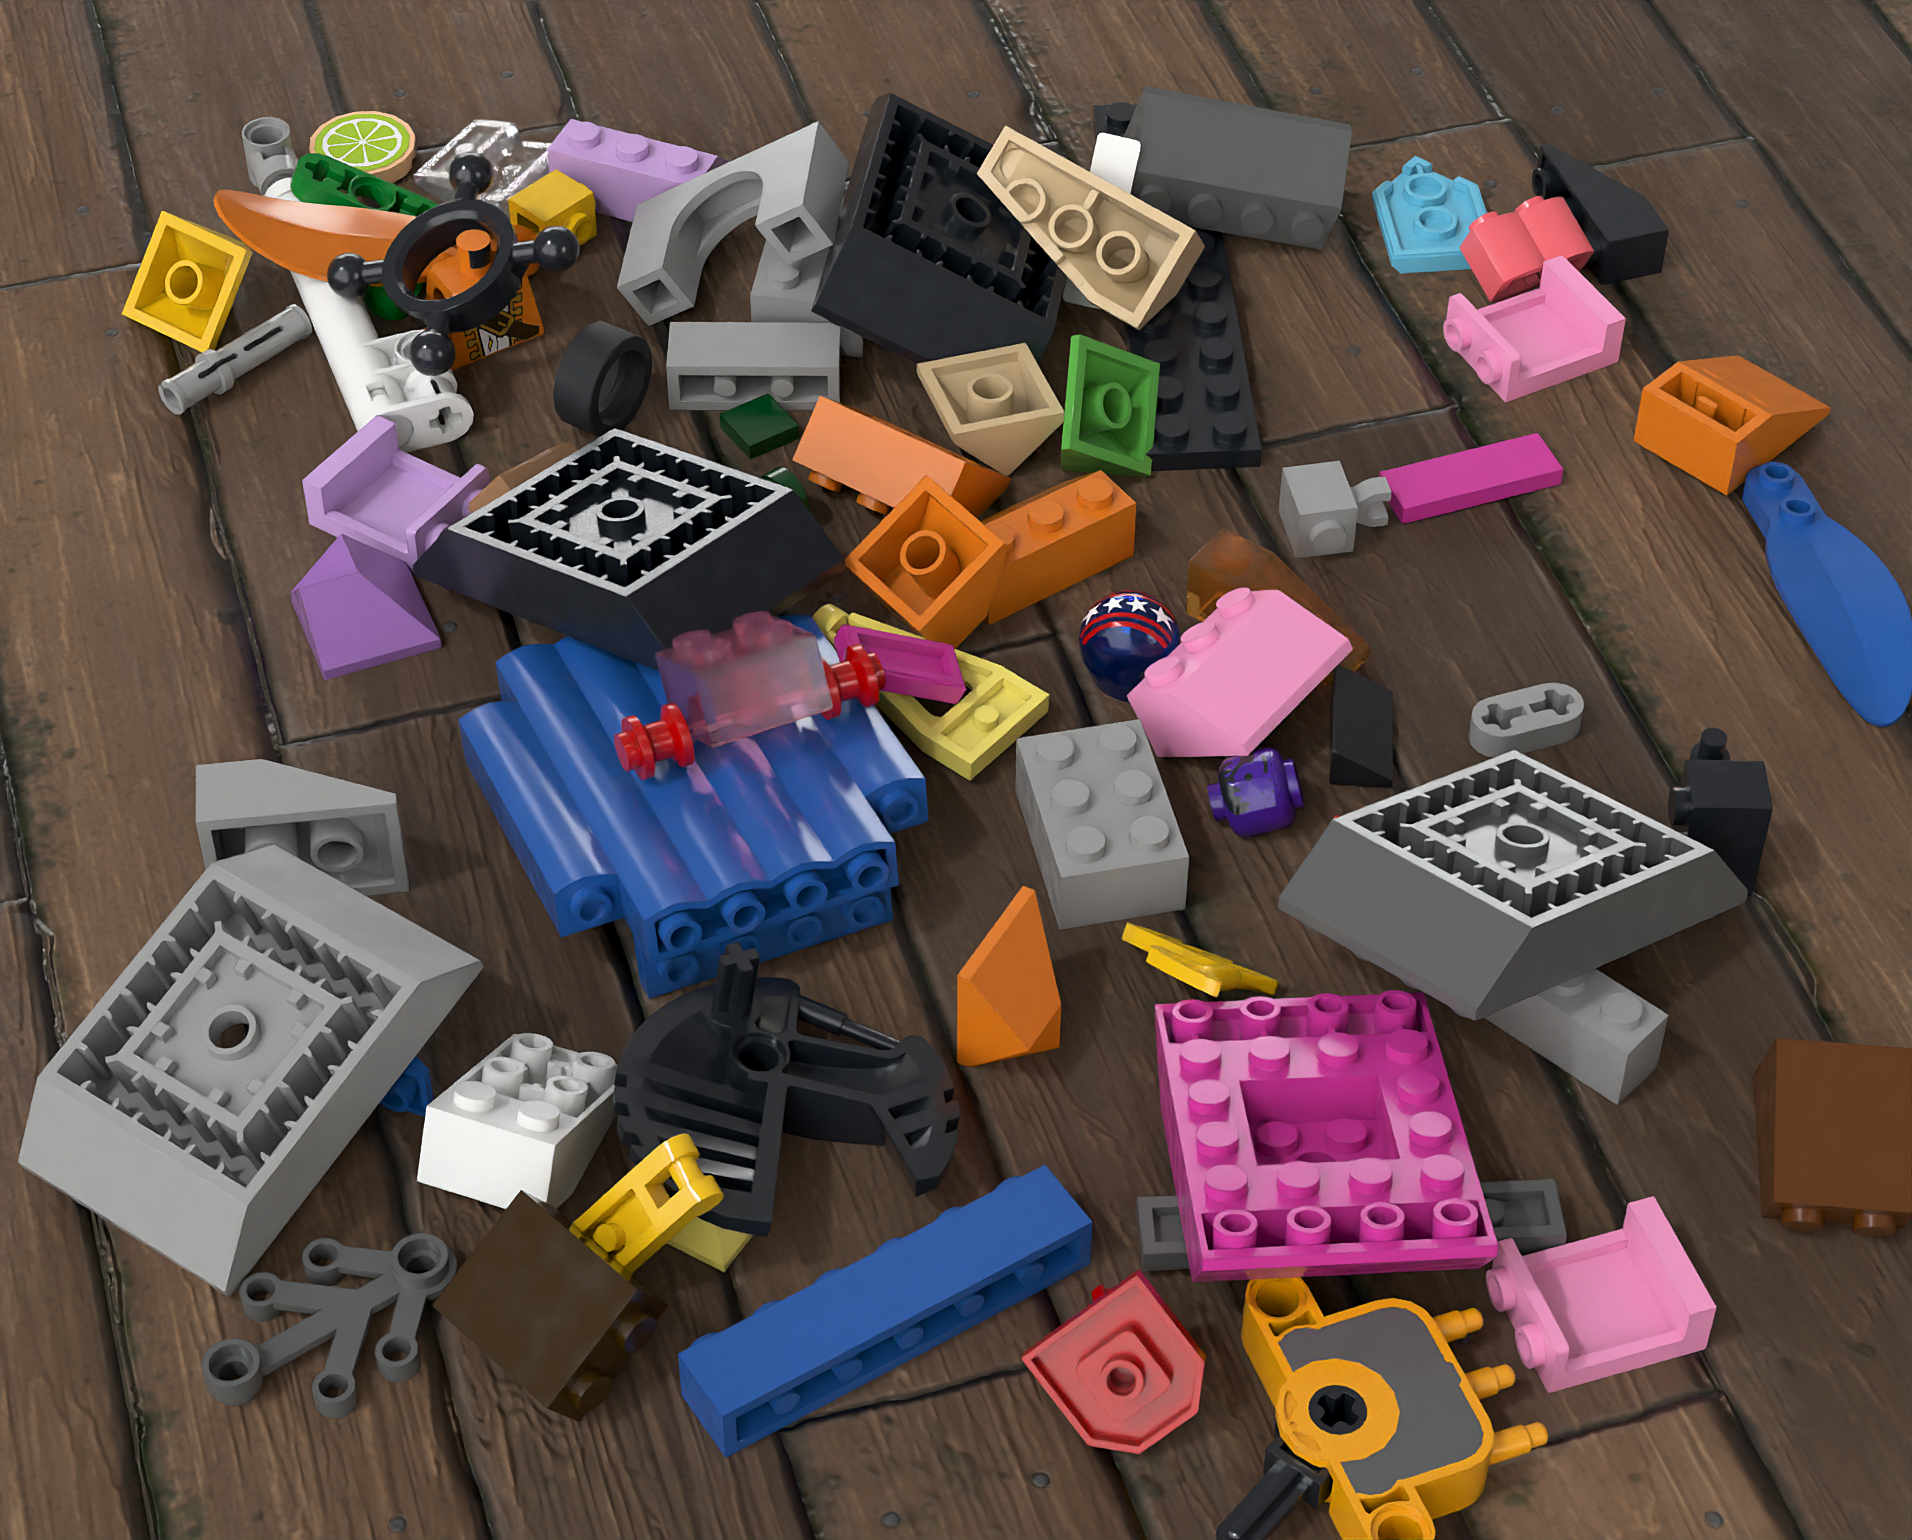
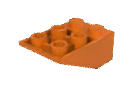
M1739 355L1678 361L1643 388L1633 441L1727 496L1745 482L1746 475L1752 468L1774 459L1828 416L1831 407Z

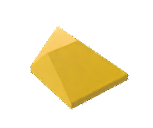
M161 211L122 315L200 352H204L207 349L215 350L253 251L242 241L171 213Z

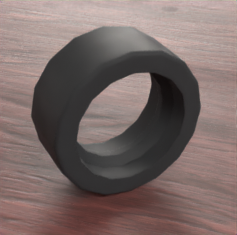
M603 321L587 325L569 345L556 373L553 390L554 408L561 421L599 437L614 428L623 430L632 421L641 407L650 384L653 367L652 353L645 338Z

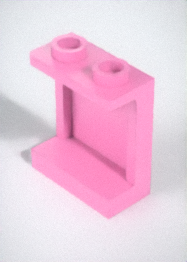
M1561 255L1543 262L1540 288L1478 310L1461 293L1450 296L1447 319L1444 322L1443 331L1444 338L1453 351L1458 352L1477 372L1480 380L1488 384L1506 403L1619 362L1626 318Z
M1654 1196L1628 1203L1623 1228L1524 1256H1521L1512 1238L1497 1241V1257L1493 1260L1492 1269L1486 1273L1489 1297L1497 1311H1506L1515 1329L1516 1346L1522 1362L1528 1369H1536L1548 1393L1706 1349L1717 1307Z

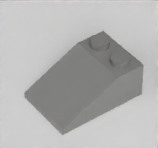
M264 759L196 765V827L205 870L213 862L276 845L365 896L410 892L395 793Z

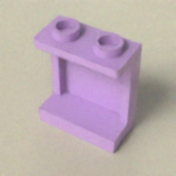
M376 415L306 476L302 483L310 525L335 537L344 534L406 562L410 572L414 574L413 564L448 527L472 514L467 508L470 505L469 502L490 484L488 468L476 464L460 478L399 450L396 423Z

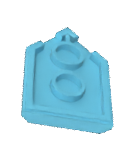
M1414 156L1403 165L1402 173L1393 181H1384L1372 192V202L1391 266L1401 274L1471 269L1459 247L1470 232L1468 229L1470 224L1487 213L1477 184L1460 176L1456 177L1453 181L1432 171V163L1417 156Z

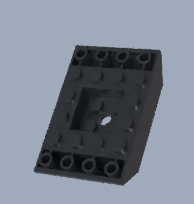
M892 93L875 99L871 106L838 218L834 245L829 248L811 312L827 319L834 325L842 326L878 344L885 350L895 352L917 364L1021 343L1027 344L1034 359L1039 364L1054 332L1066 274L977 175L993 144Z
M614 428L448 527L413 564L414 576L440 585L445 589L453 590L481 601L488 606L499 608L527 619L532 623L540 624L573 637L575 640L586 642L614 653L621 658L632 660L660 671L667 676L682 680L686 676L695 673L701 666L728 648L737 645L743 638L768 621L780 616L783 611L810 593L819 590L822 585L845 571L846 565L845 558L793 489Z

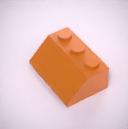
M819 396L792 459L812 469L808 480L840 493L843 484L859 491L855 502L884 515H888L891 507L895 508L927 475L973 516L978 518L1007 489L1011 480L1010 477L872 414L823 396Z
M1102 470L1064 481L981 520L980 522L998 536L1009 548L987 617L983 621L989 626L1134 556L1136 502Z

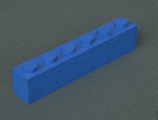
M1046 1165L1022 1177H1010L1000 1183L991 1193L963 1207L956 1206L946 1210L934 1222L903 1238L895 1237L884 1242L874 1253L843 1269L837 1268L827 1271L812 1285L781 1301L774 1300L765 1303L750 1317L719 1333L713 1332L701 1336L688 1349L678 1353L681 1396L726 1458L1090 1265L1093 1222Z

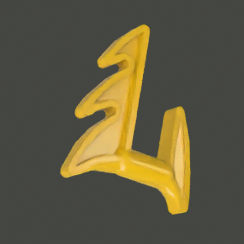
M1130 922L1126 923L1121 939L1149 952L1146 959L1147 963L1209 995L1218 997L1219 991H1231L1234 989L1252 990L1270 995H1275L1279 981L1274 978L1233 964V961L1184 944L1182 940Z

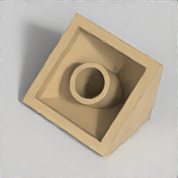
M1026 343L917 364V375L953 443L1007 477L1064 422V410Z

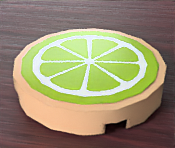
M360 111L334 117L322 124L310 138L309 153L327 155L393 184L406 176L412 169V160L414 157L416 158L417 147L415 134L408 123L395 115L377 111Z

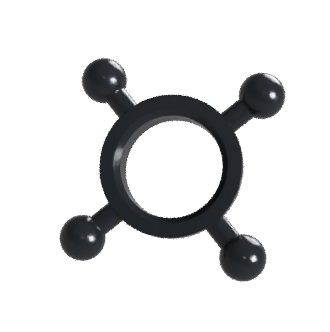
M477 152L461 153L453 159L449 166L448 177L451 186L455 190L454 201L435 206L413 219L393 240L383 260L367 262L358 254L343 253L336 256L327 268L328 284L337 295L345 298H355L364 294L370 287V284L383 283L386 293L395 306L402 312L413 316L422 327L426 328L425 331L413 339L409 348V358L413 367L426 376L442 375L452 367L456 351L448 334L473 329L499 314L515 296L530 264L539 263L540 266L548 271L562 272L572 267L579 256V243L576 236L569 229L562 226L547 227L537 235L535 240L518 242L516 231L507 215L497 206L486 201L477 200L479 195L489 189L493 181L491 163L485 156ZM473 229L482 230L489 234L491 240L497 241V252L490 269L483 278L466 291L453 297L438 300L424 299L414 294L417 281L424 269L439 254L456 245V239L462 232Z

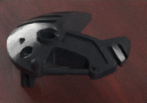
M739 943L726 945L724 955L719 956L715 984L686 993L653 1013L635 1031L620 1057L614 1084L613 1110L614 1114L618 1116L617 1131L623 1144L630 1147L629 1157L634 1165L637 1166L664 1141L679 1134H689L700 1153L696 1162L704 1176L712 1175L724 1195L718 1205L697 1217L723 1229L768 1237L772 1224L782 1132L814 1140L883 1145L907 1179L915 1197L939 1186L950 1167L955 1153L959 1132L956 1129L960 1118L958 1100L950 1102L953 1098L955 1087L943 1061L924 1038L910 1035L902 1041L848 1019V1015L801 995L800 987L790 979L757 977L760 960L759 953L755 948L743 951ZM797 1019L836 1036L843 1034L873 1048L801 1035L796 1031ZM672 1176L662 1184L670 1198L679 1191Z

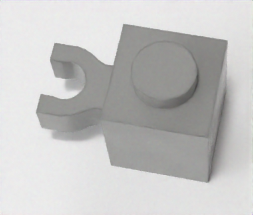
M1340 461L1282 468L1279 514L1296 559L1352 552L1356 523L1368 527L1388 525V514L1383 501L1391 500V490L1385 476L1370 478L1356 486L1350 487Z

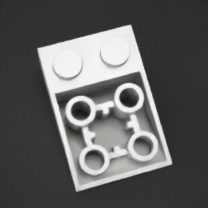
M514 1033L427 1105L417 1181L504 1209L510 1205L520 1190H523L557 1209L573 1194L616 1116L613 1110V1095L618 1064H615L613 1058L602 1053H578L555 1046L549 1038L539 1034Z

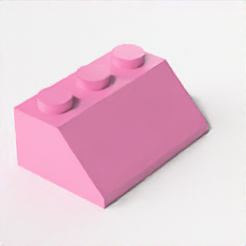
M1247 587L1238 588L1223 595L1216 603L1217 609L1202 623L1185 631L1181 636L1182 643L1167 657L1151 664L1145 670V678L1126 696L1138 719L1141 720L1144 731L1157 757L1248 756L1353 650L1349 639L1279 590L1250 591Z

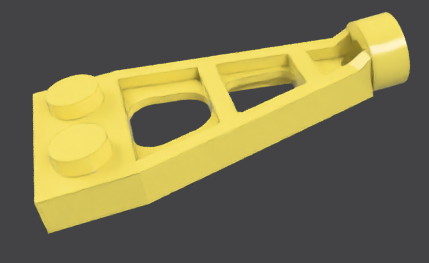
M833 604L822 606L812 617L836 652L834 638L842 624L924 639L918 635L853 612L849 615ZM954 649L965 686L969 687L972 691L942 717L930 714L914 696L879 690V701L876 705L921 751L971 781L1014 743L1016 738L1023 735L1048 712L1049 694L999 664Z

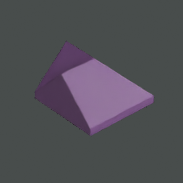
M344 534L339 535L290 592L291 602L324 680L442 648L441 638L406 562Z

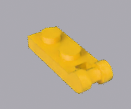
M684 1133L671 1137L655 1148L576 1219L573 1224L632 1274L695 1217L708 1212L718 1205L724 1195L712 1175L704 1176L696 1162L700 1153L689 1134ZM670 1176H672L679 1188V1191L671 1198L662 1185Z

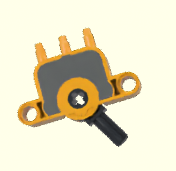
M1301 1277L1250 1280L1245 1292L1241 1339L1276 1409L1274 1435L1272 1442L1265 1451L1263 1474L1265 1475L1218 1526L1215 1534L1216 1540H1268L1302 1501H1305L1316 1510L1324 1502H1329V1515L1342 1540H1434L1436 1531L1432 1519L1462 1510L1476 1502L1484 1491L1490 1465L1530 1453L1532 1448L1545 1445L1548 1440V1432L1544 1424L1540 1422H1534L1525 1426L1519 1424L1494 1432L1491 1421L1479 1401L1496 1395L1499 1390L1513 1386L1515 1374L1511 1366L1507 1364L1493 1368L1487 1366L1464 1374L1448 1345L1449 1342L1465 1338L1468 1333L1482 1328L1483 1318L1480 1311L1476 1308H1470L1463 1311L1454 1310L1431 1317L1425 1309L1411 1301L1389 1298L1376 1300L1324 1317L1310 1289Z

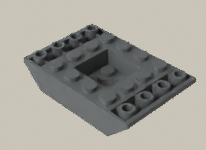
M1513 750L1332 819L1280 894L1278 909L1304 923L1309 930L1321 933L1350 949L1356 957L1370 961L1397 976L1405 985L1419 989L1446 1004L1459 1016L1477 1021L1743 904L1747 900L1748 890L1715 850Z

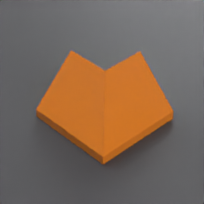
M1022 886L957 975V1063L968 1068L1060 1048L1061 1001L1035 890L1026 886Z

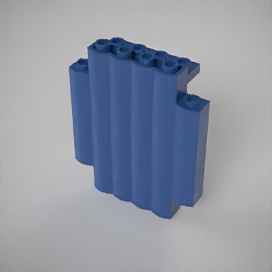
M794 614L780 616L764 624L743 638L737 645L728 648L701 666L695 673L686 676L682 680L667 676L660 671L632 660L621 658L614 653L586 642L575 640L568 635L555 644L524 645L495 661L502 701L486 703L458 719L465 762L560 937L624 918L633 933L639 980L649 999L715 978L719 956L724 955L726 945L731 943H739L743 951L755 948L759 953V963L893 920L890 888L898 886L899 881L895 841L890 834L929 822L926 781L874 705L864 707L856 698L841 702L839 717L827 720L818 710L814 699L811 698L691 737L695 755L692 765L680 767L671 757L656 762L654 777L646 780H641L635 770L626 772L616 752L614 735L622 732L621 721L625 717L635 715L643 725L660 720L661 707L674 702L681 710L688 725L809 686L806 673V664L809 658L822 656L829 665L839 663L837 652L811 615Z

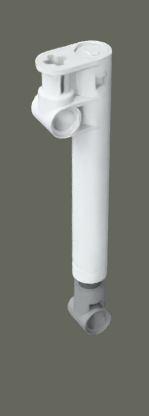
M263 117L250 121L242 130L249 180L258 187L262 196L301 202L294 196L290 188V181L298 158L292 146L289 125L285 121L274 117ZM290 270L357 431L363 428L376 415L396 423L399 450L407 453L451 442L460 438L469 430L473 423L474 413L469 401L462 395L456 394L457 382L451 368L439 376H426L418 372L410 361L409 348L411 342L418 334L425 330H413L379 339L361 296L355 298L341 297L330 288L328 282L316 280ZM439 410L445 421L444 425L440 424L438 420Z

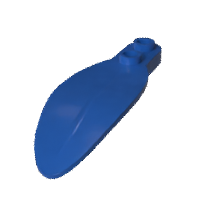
M1767 462L1752 468L1746 475L1742 500L1766 539V561L1773 582L1784 604L1831 680L1853 709L1868 723L1877 727H1888L1895 724L1907 710L1912 694V618L1905 596L1898 583L1880 558L1865 543L1845 527L1826 516L1804 479L1789 465L1781 462Z

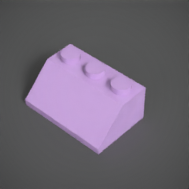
M570 119L547 149L549 173L557 169L592 190L596 202V213L633 222L637 204L729 162L717 155L697 151L690 147L677 146L645 138L639 134H629L597 126L591 122H581Z

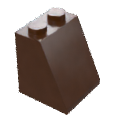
M1776 1038L1755 1070L1753 1081L1762 1217L1781 1219V1226L1783 1228L1797 1231L1821 1230L1824 1228L1825 1222L1852 1224V1232L1863 1236L1883 1237L1894 1235L1896 1228H1903L1912 1219V1048Z

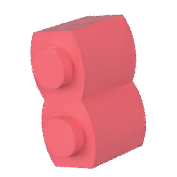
M1536 196L1523 202L1511 213L1499 215L1498 212L1492 211L1480 216L1470 224L1468 228L1470 232L1459 247L1490 302L1503 301L1518 296L1534 287H1540L1544 261L1563 255L1578 271H1581L1594 253L1591 244L1564 198L1554 197L1544 200L1542 196Z

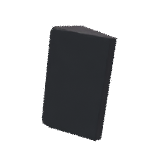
M1336 666L1333 669L1330 695L1329 784L1392 787L1393 692L1345 667Z

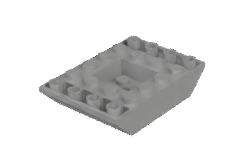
M276 845L213 862L37 1077L18 1163L25 1170L230 1298L484 966L479 959ZM241 1023L249 1025V1032L240 1044L226 1049L217 1047L218 1039L225 1029Z

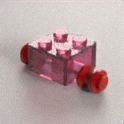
M768 611L753 612L739 616L732 621V629L713 635L710 634L709 630H697L679 635L672 640L674 647L655 653L668 704L661 707L660 720L643 725L635 715L622 719V732L614 735V744L619 761L626 772L635 770L641 780H646L654 777L656 762L671 757L680 767L692 765L695 759L693 743H696V739L714 748L819 713L827 720L839 717L841 702L856 698L864 707L876 705L879 701V690L884 689L886 686L882 664L874 652L867 653L860 644L856 643L845 648L844 661L829 665L820 656L815 634L791 624L790 621L770 616Z

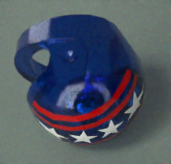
M1134 589L1114 591L1097 601L1087 612L1079 629L1080 654L1096 687L1104 694L1123 702H1129L1126 695L1142 681L1140 674L1154 662L1167 657L1180 644L1179 626L1170 609L1155 596Z

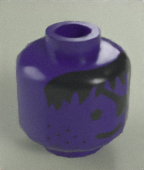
M1274 748L1252 751L1248 756H1231L1223 759L1218 767V783L1207 785L1215 821L1228 820L1231 830L1241 838L1286 829L1294 823L1296 810L1305 808L1294 759L1283 760L1282 755Z

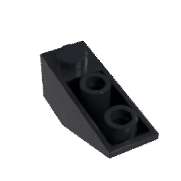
M1549 144L1541 145L1538 168L1534 169L1532 173L1534 193L1536 196H1542L1544 200L1554 197L1564 198L1594 250L1585 266L1588 265L1599 283L1605 285L1661 273L1669 229L1647 198Z

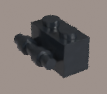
M1707 728L1702 732L1700 742L1691 749L1690 759L1685 760L1680 786H1671L1668 798L1669 822L1672 825L1671 829L1715 850L1747 888V897H1752L1773 811L1764 761L1731 760L1730 754L1725 748L1727 742L1726 733L1718 728Z

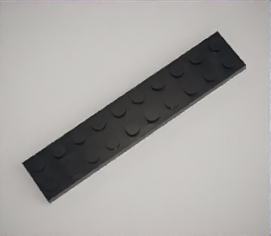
M1116 102L1110 105H1093L1095 140L1097 141L1100 133L1124 137L1137 104ZM1190 227L1197 232L1205 248L1177 295L1140 330L1123 322L1127 352L1160 363L1153 447L1146 455L1152 459L1151 471L1260 467L1262 449L1222 232Z

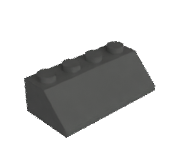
M1144 86L1124 135V138L1137 140L1141 144L1130 194L1189 227L1322 250L1342 208L1352 135L1351 126L1345 123Z

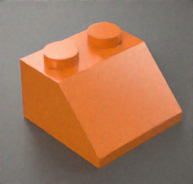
M926 475L845 558V565L863 587L915 635L923 637L925 640L951 644L956 649L987 617L1009 548L998 536Z

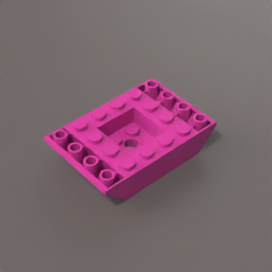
M1389 990L1371 995L1339 996L1331 993H1322L1305 998L1272 999L1256 996L1240 1001L1204 1002L1189 999L1174 1004H1155L1161 1114L1192 1282L1481 1268L1497 1257V1239L1423 992L1407 993L1399 990Z

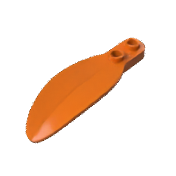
M226 189L218 190L213 200L219 217L251 249L288 270L328 282L327 268L330 262L340 254L355 253L362 256L367 262L383 260L396 236L407 224L416 218L394 212L305 203ZM512 224L516 231L518 242L536 239L537 234L531 229ZM457 245L448 248L433 259L424 269L417 283L427 282V270L432 264L457 255ZM539 263L529 265L526 270L527 276L534 274L538 270ZM383 283L370 284V286H383Z

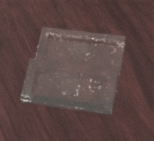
M474 119L423 165L413 177L416 184L446 202L454 201L455 190L451 186L448 177L451 162L456 156L464 152L480 153L492 165L493 181L489 189L479 195L477 200L486 201L497 206L509 219L508 198L549 174L547 149L552 143L522 141L515 122Z

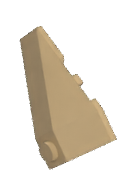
M1006 125L977 172V175L1091 304L1137 330H1140L1177 295L1205 248V245L1194 229Z

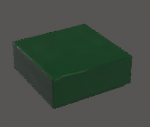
M769 393L720 413V428L749 459L799 439V425Z

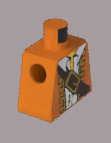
M477 229L467 230L459 234L456 239L457 255L436 262L427 270L426 299L438 300L453 297L476 284L493 264L497 252V241H491L488 233ZM526 272L515 296L499 314L473 329L448 334L456 351L451 371L544 334L542 320Z

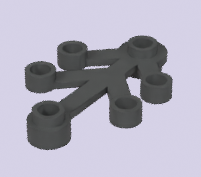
M427 1233L412 1234L403 1238L395 1245L392 1251L342 1246L335 1239L319 1238L310 1242L302 1252L305 1276L311 1284L280 1280L276 1275L268 1272L250 1275L242 1282L239 1290L243 1311L249 1319L257 1322L270 1321L278 1317L283 1310L313 1315L256 1347L248 1341L236 1338L226 1339L214 1344L207 1350L201 1363L208 1393L215 1400L229 1406L245 1404L260 1390L264 1376L334 1337L324 1371L320 1372L312 1382L311 1388L316 1410L327 1418H341L350 1414L358 1403V1392L354 1375L372 1316L396 1301L390 1332L384 1335L375 1346L377 1368L383 1378L392 1382L406 1381L418 1372L421 1359L416 1340L428 1301L438 1298L458 1272L457 1261L453 1251L440 1238ZM324 1258L335 1260L327 1266L314 1265L317 1261ZM420 1270H429L425 1273L414 1274ZM346 1274L375 1279L359 1289L332 1286L340 1282ZM260 1293L273 1294L264 1301L252 1300ZM396 1352L409 1354L400 1361L387 1360L391 1354ZM233 1376H243L237 1380L226 1381ZM334 1388L346 1390L341 1396L336 1398L324 1396L327 1391Z

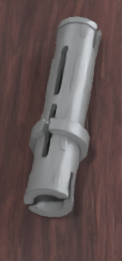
M291 304L281 313L249 330L219 350L207 349L196 356L195 364L172 378L161 382L158 389L162 401L170 411L180 415L187 408L213 392L215 394H223L233 387L236 378L271 359L274 355L299 340L309 337L312 333L310 319L299 306Z

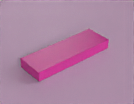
M1535 433L1381 471L1379 477H1386L1391 490V500L1387 502L1400 522L1405 524L1560 485L1563 468L1540 435Z

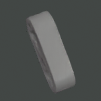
M1555 682L1544 683L1479 701L1473 707L1468 735L1470 744L1477 752L1487 757L1495 758L1513 750L1523 754L1568 742L1579 733L1584 701L1576 689L1566 684Z

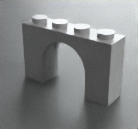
M817 121L637 204L617 289L648 326L694 307L702 268L711 251L731 230L756 215L755 226L786 265L834 245L849 163L848 159L820 122Z

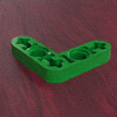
M320 153L303 155L298 160L290 181V188L294 196L305 203L357 207L387 212L394 211L414 217L438 206V204L425 197ZM340 189L345 190L346 193H342V192H340L339 190H340ZM364 196L371 198L381 208L368 207L359 202L356 197ZM423 283L416 284L414 291L416 296L419 295ZM370 286L364 293L366 306L377 316L387 320H402L408 317V314L395 306L386 293L384 286Z

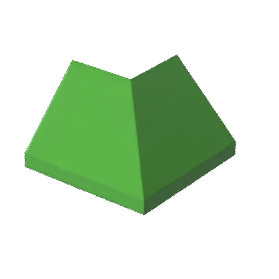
M1080 334L1071 336L1061 446V470L1089 473L1102 470L1105 474L1151 476L1152 459L1146 453L1153 447L1160 363Z

